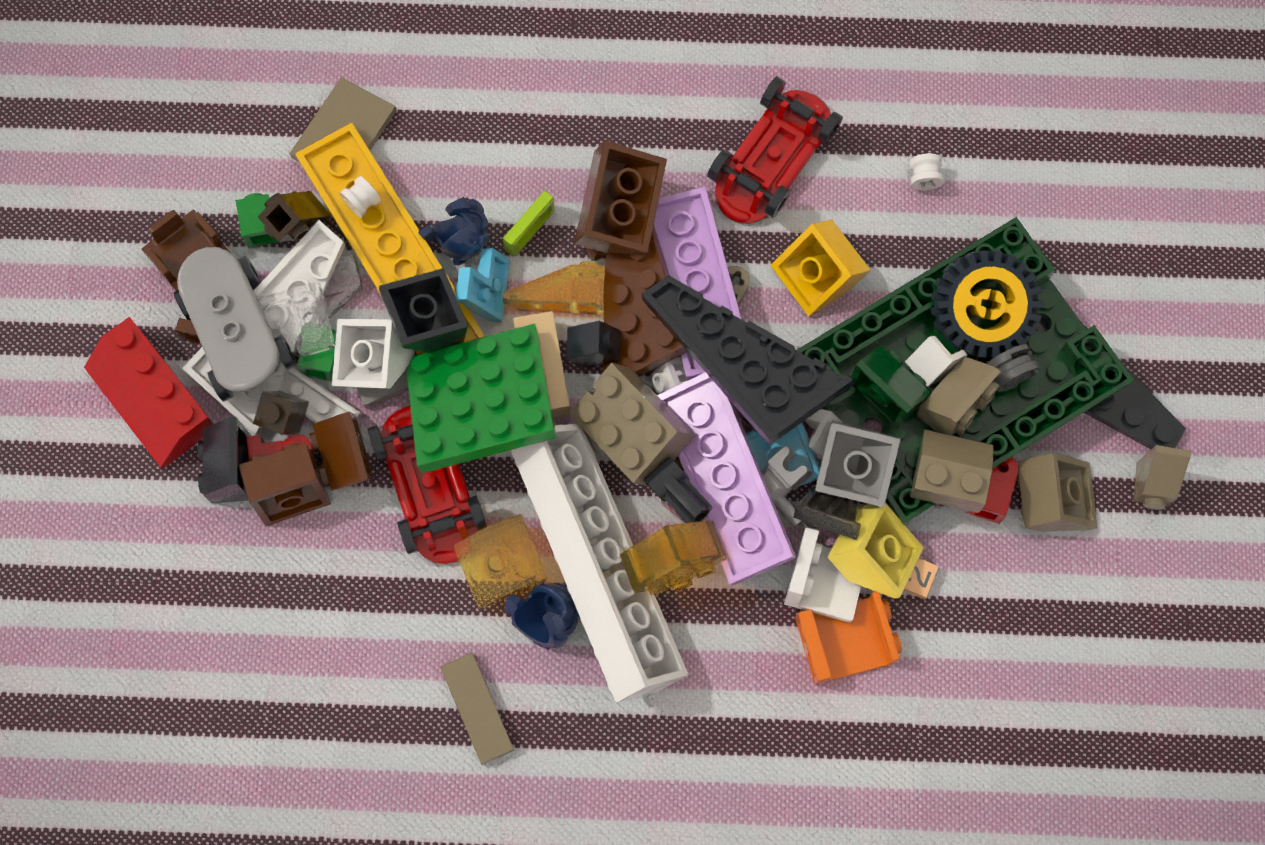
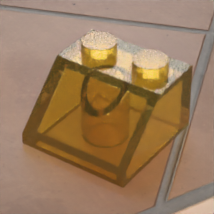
M522 514L489 525L453 545L478 610L506 600L512 594L516 596L529 591L539 584H544L548 578Z

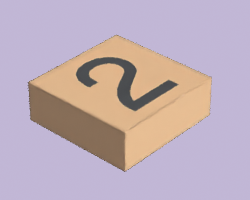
M919 558L903 591L925 600L939 566Z

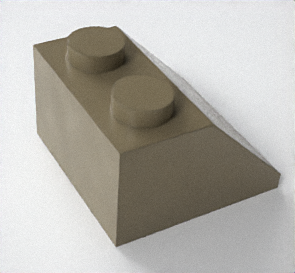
M924 430L910 497L979 513L986 503L990 484L993 445Z
M1054 452L1017 461L1019 471L1017 482L1021 489L1022 498L1021 516L1025 528L1042 532L1092 530L1098 528L1090 462Z

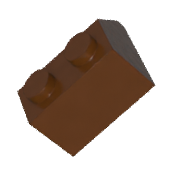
M349 411L312 424L314 432L309 433L314 452L321 453L324 465L318 466L324 486L329 485L331 491L374 480L356 414Z
M306 443L290 444L279 452L270 455H257L249 459L248 462L239 465L249 503L265 526L331 505L314 456Z

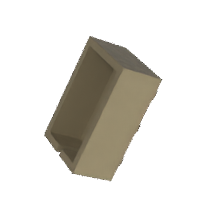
M611 363L592 385L596 391H587L569 413L635 484L647 485L643 480L668 457L674 461L696 436L631 368Z

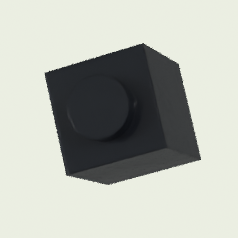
M600 320L568 327L566 360L585 368L619 362L620 330Z

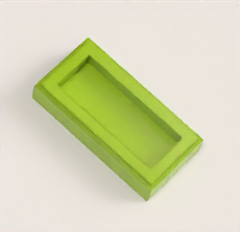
M544 190L503 237L504 249L511 256H517L555 212L552 195Z

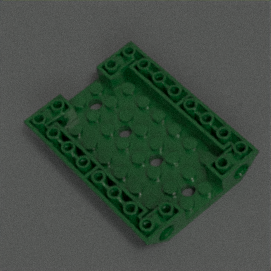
M1017 217L796 351L812 360L816 358L826 364V368L839 375L843 373L851 378L856 364L879 346H882L886 351L889 349L894 351L902 359V366L913 374V370L905 361L930 336H935L951 355L961 351L955 349L949 341L943 339L941 336L943 333L934 324L937 321L936 316L931 313V307H934V300H931L932 292L936 293L938 286H935L937 278L941 279L944 275L942 271L946 266H951L954 264L952 261L958 257L966 256L965 254L971 252L1000 251L1017 257V261H1023L1029 266L1027 268L1028 272H1033L1037 277L1034 280L1035 285L1040 286L1042 293L1038 294V299L1043 300V308H1038L1037 315H1041V318L1048 322L1049 330L1046 332L1035 331L1032 336L1025 338V344L1029 346L1032 352L1030 357L1032 361H1037L1041 370L1028 381L1023 380L1018 383V386L1003 392H998L997 390L994 394V399L984 411L976 409L978 412L972 419L973 423L961 437L957 434L954 435L955 437L993 445L992 469L1004 463L1134 381L1096 326L1093 325L1086 330L1050 280L1055 269ZM991 279L977 282L970 290V293L977 289L1000 291L1005 299H1007L1001 285ZM982 299L981 306L991 309L992 302ZM968 307L966 308L970 321L981 329L993 327L1002 319V315L994 320L974 317L969 312ZM968 354L966 356L967 358L976 360V356ZM939 381V382H937V383H935V384H933V385H931V386H933L934 388H936V387L941 383V381ZM853 386L821 408L833 412L844 424L863 428V424L866 421L876 420L882 427L881 433L900 438L885 503L897 515L903 525L937 504L910 497L924 430L936 432L917 417L919 408L897 428Z

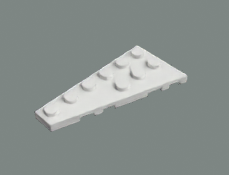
M320 220L316 222L253 291L273 337L276 338L283 335L294 356L299 349L346 245ZM203 347L182 368L255 435H259L262 427L253 424L262 391H279L289 371L279 359L277 371L265 383L247 392H233L234 397L223 402L216 394L209 380L208 372L212 369Z

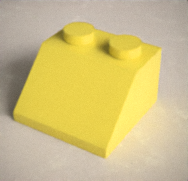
M886 503L884 507L867 504L852 509L827 558L849 582L892 598H900L924 547L909 529L902 524L901 520Z

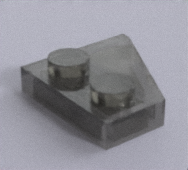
M815 485L796 505L793 518L804 521L807 526L824 528L857 540L861 525L855 521L857 511L855 505L852 504L853 500L815 491Z

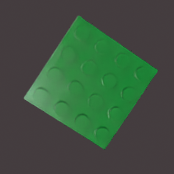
M535 323L448 346L432 353L426 352L415 355L406 368L416 460L421 474L557 438L540 338Z

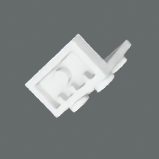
M806 527L800 541L784 605L805 611L812 609L813 613L850 623L854 618L861 586L849 582L827 558L832 548L816 543L819 531Z

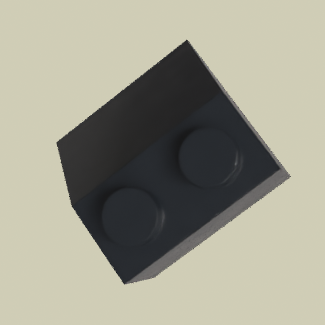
M444 268L379 286V291L402 348L432 353L464 342L468 325Z
M229 417L204 428L203 440L198 441V456L200 461H203V473H199L198 487L200 493L211 503L249 501L239 465L249 460L247 436H251V434L237 417Z

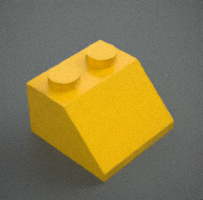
M833 220L812 223L770 265L808 317L849 292L871 271Z

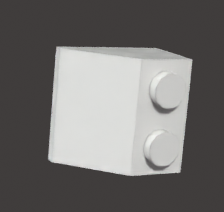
M338 319L332 386L391 389L408 367L414 356V350L402 348L392 320Z

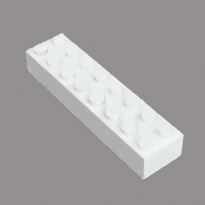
M579 424L555 425L557 438L511 450L515 464L520 471L528 495L539 517L541 527L547 536L554 558L562 572L567 589L574 601L581 623L586 630L594 649V654L599 661L615 702L618 703L660 691L689 674L584 430Z

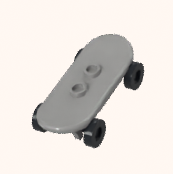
M205 247L193 252L182 263L178 273V290L174 292V297L186 319L192 321L212 369L208 372L209 380L218 397L225 402L234 397L233 392H247L265 383L277 371L279 359L288 370L298 364L283 335L276 338L273 337L253 292L261 283V280L250 259L247 256L237 259L227 250L218 247Z

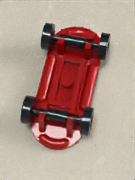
M778 76L768 85L760 101V105L767 108V110L733 155L723 149L717 155L707 173V177L716 182L715 198L720 211L728 219L737 223L751 224L759 222L768 216L775 218L791 193V190H789L790 186L820 144L824 143L826 145L829 143L843 120V116L834 111L831 114L826 103L812 93L800 90H790L782 93L786 81Z
M403 407L387 418L381 433L378 425L369 427L367 430L377 460L386 459L405 519L398 521L397 525L408 555L419 552L425 559L433 563H456L464 559L474 549L479 531L487 528L477 495L470 497L459 464L421 474L417 467L411 407Z

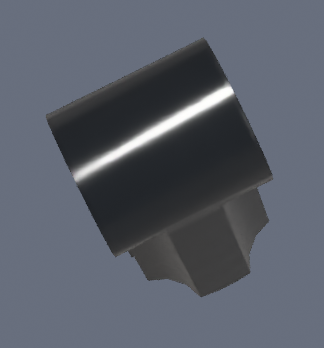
M668 457L643 481L692 528L700 524L713 507L689 482L690 479L685 472Z

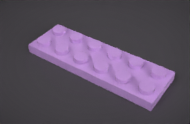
M706 187L659 198L654 226L670 276L703 294V298L719 307L723 305L733 311L734 316L741 319ZM688 352L681 355L687 381L705 373Z
M706 372L657 395L696 435L678 457L685 474L690 479L689 482L713 507L704 519V522L729 585L734 586L795 559V553L737 412L728 397Z

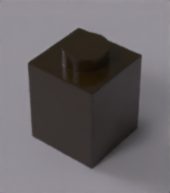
M262 391L253 424L281 435L300 433L309 401L282 391Z

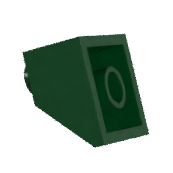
M879 346L856 364L851 375L853 387L892 424L899 428L921 406L931 392L926 387V381L917 373L911 374L902 366V359L890 349L886 351L882 346Z

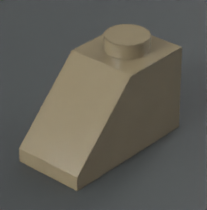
M1159 445L1154 446L1136 463L1133 502L1144 503V507L1148 509L1161 510L1177 500L1191 457V450Z

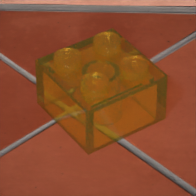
M713 520L665 526L620 554L634 593L649 591L650 595L662 593L670 587L673 588L674 592L686 589L693 585V578H702L716 572L715 566L728 559Z

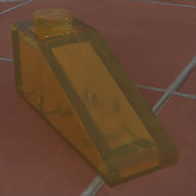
M584 261L579 265L571 264L503 292L505 310L553 311L558 313L604 315L605 266H599L598 263L592 261Z

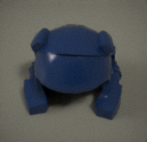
M464 197L451 202L445 208L449 216L455 217L434 225H427L418 232L424 240L430 242L437 240L440 244L441 252L453 258V264L457 266L481 252L484 245L490 241V234L487 233L488 220L484 214L482 204L476 199Z
M560 583L539 584L531 589L523 601L512 594L505 602V612L511 614L512 625L532 640L534 644L547 650L564 646L568 636L576 629L578 617H580L567 587Z

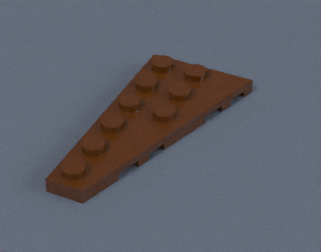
M654 224L647 254L605 253L604 323L619 329L621 340L619 362L614 363L631 368L639 377L687 352L642 301L643 292L668 275L670 276ZM611 363L603 365L602 373Z

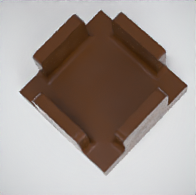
M194 209L182 218H180L175 210L170 211L148 228L153 240L141 248L143 253L175 291L178 290L177 281L180 267L193 252L205 247H218L230 252L213 228Z

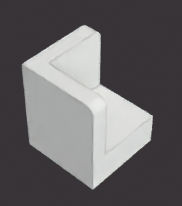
M930 336L905 362L914 373H917L926 381V387L942 381L955 365L968 354L961 350L951 355L935 336Z
M820 409L805 420L814 429L809 439V447L814 451L817 460L820 461L823 460L831 422L843 423L833 412Z

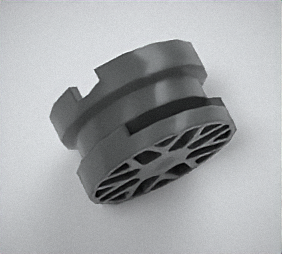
M1027 344L1011 348L987 363L1001 371L996 381L1000 385L998 392L1010 390L1018 386V383L1023 380L1028 381L1041 370L1037 361H1032L1030 357L1032 352Z

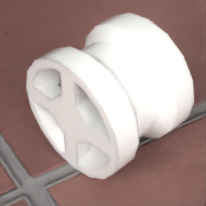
M927 153L914 156L909 160L910 170L914 173V176L911 178V187L913 189L921 191L933 190L944 184L943 175L939 171V168L942 166L941 156Z
M359 176L354 181V185L350 189L345 188L339 193L347 206L359 218L366 214L367 208L371 205L376 206L381 202L377 192L362 176Z

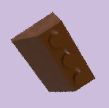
M604 140L593 154L574 244L603 253L647 254L667 159Z

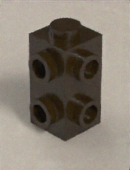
M293 191L287 194L276 193L265 202L264 206L266 208L258 218L265 225L266 233L278 242L289 240L296 242L302 239L318 220L324 224L332 215L311 191Z

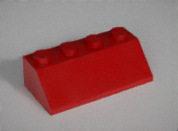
M130 316L101 337L84 368L157 464L163 469L197 444L199 440H202L203 429L214 423Z

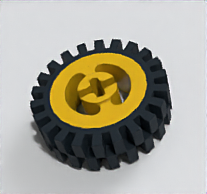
M980 251L965 254L966 256L958 257L952 261L954 264L946 266L942 271L944 275L941 279L937 278L935 286H938L936 293L932 292L931 300H934V307H931V313L936 316L937 321L934 322L936 328L941 330L943 333L941 336L945 341H949L952 347L957 350H964L970 355L994 358L1011 348L1025 344V338L1034 334L1036 329L1033 328L1035 322L1040 323L1041 315H1037L1038 308H1043V300L1038 299V294L1042 293L1040 286L1035 285L1034 280L1037 277L1033 272H1028L1027 268L1029 266L1023 261H1017V257L1000 251ZM991 279L1001 285L1007 299H1005L1000 291L977 289L970 293V290L977 282ZM982 299L992 302L991 309L981 306ZM968 307L969 312L974 317L994 320L1002 315V319L993 327L981 329L970 321L966 308Z

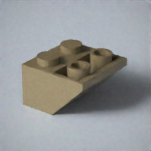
M963 357L921 404L917 417L938 433L951 436L957 434L961 437L973 423L972 419L978 412L976 409L984 411L994 399V394L1000 387L996 381L1001 371L994 366Z

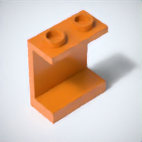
M873 592L869 598L857 601L854 618L850 623L813 613L812 609L799 612L796 615L795 621L814 685L892 665L900 659L898 654L902 653L901 642L898 634L891 632L888 620L892 619L890 606L886 599L881 600L879 592Z

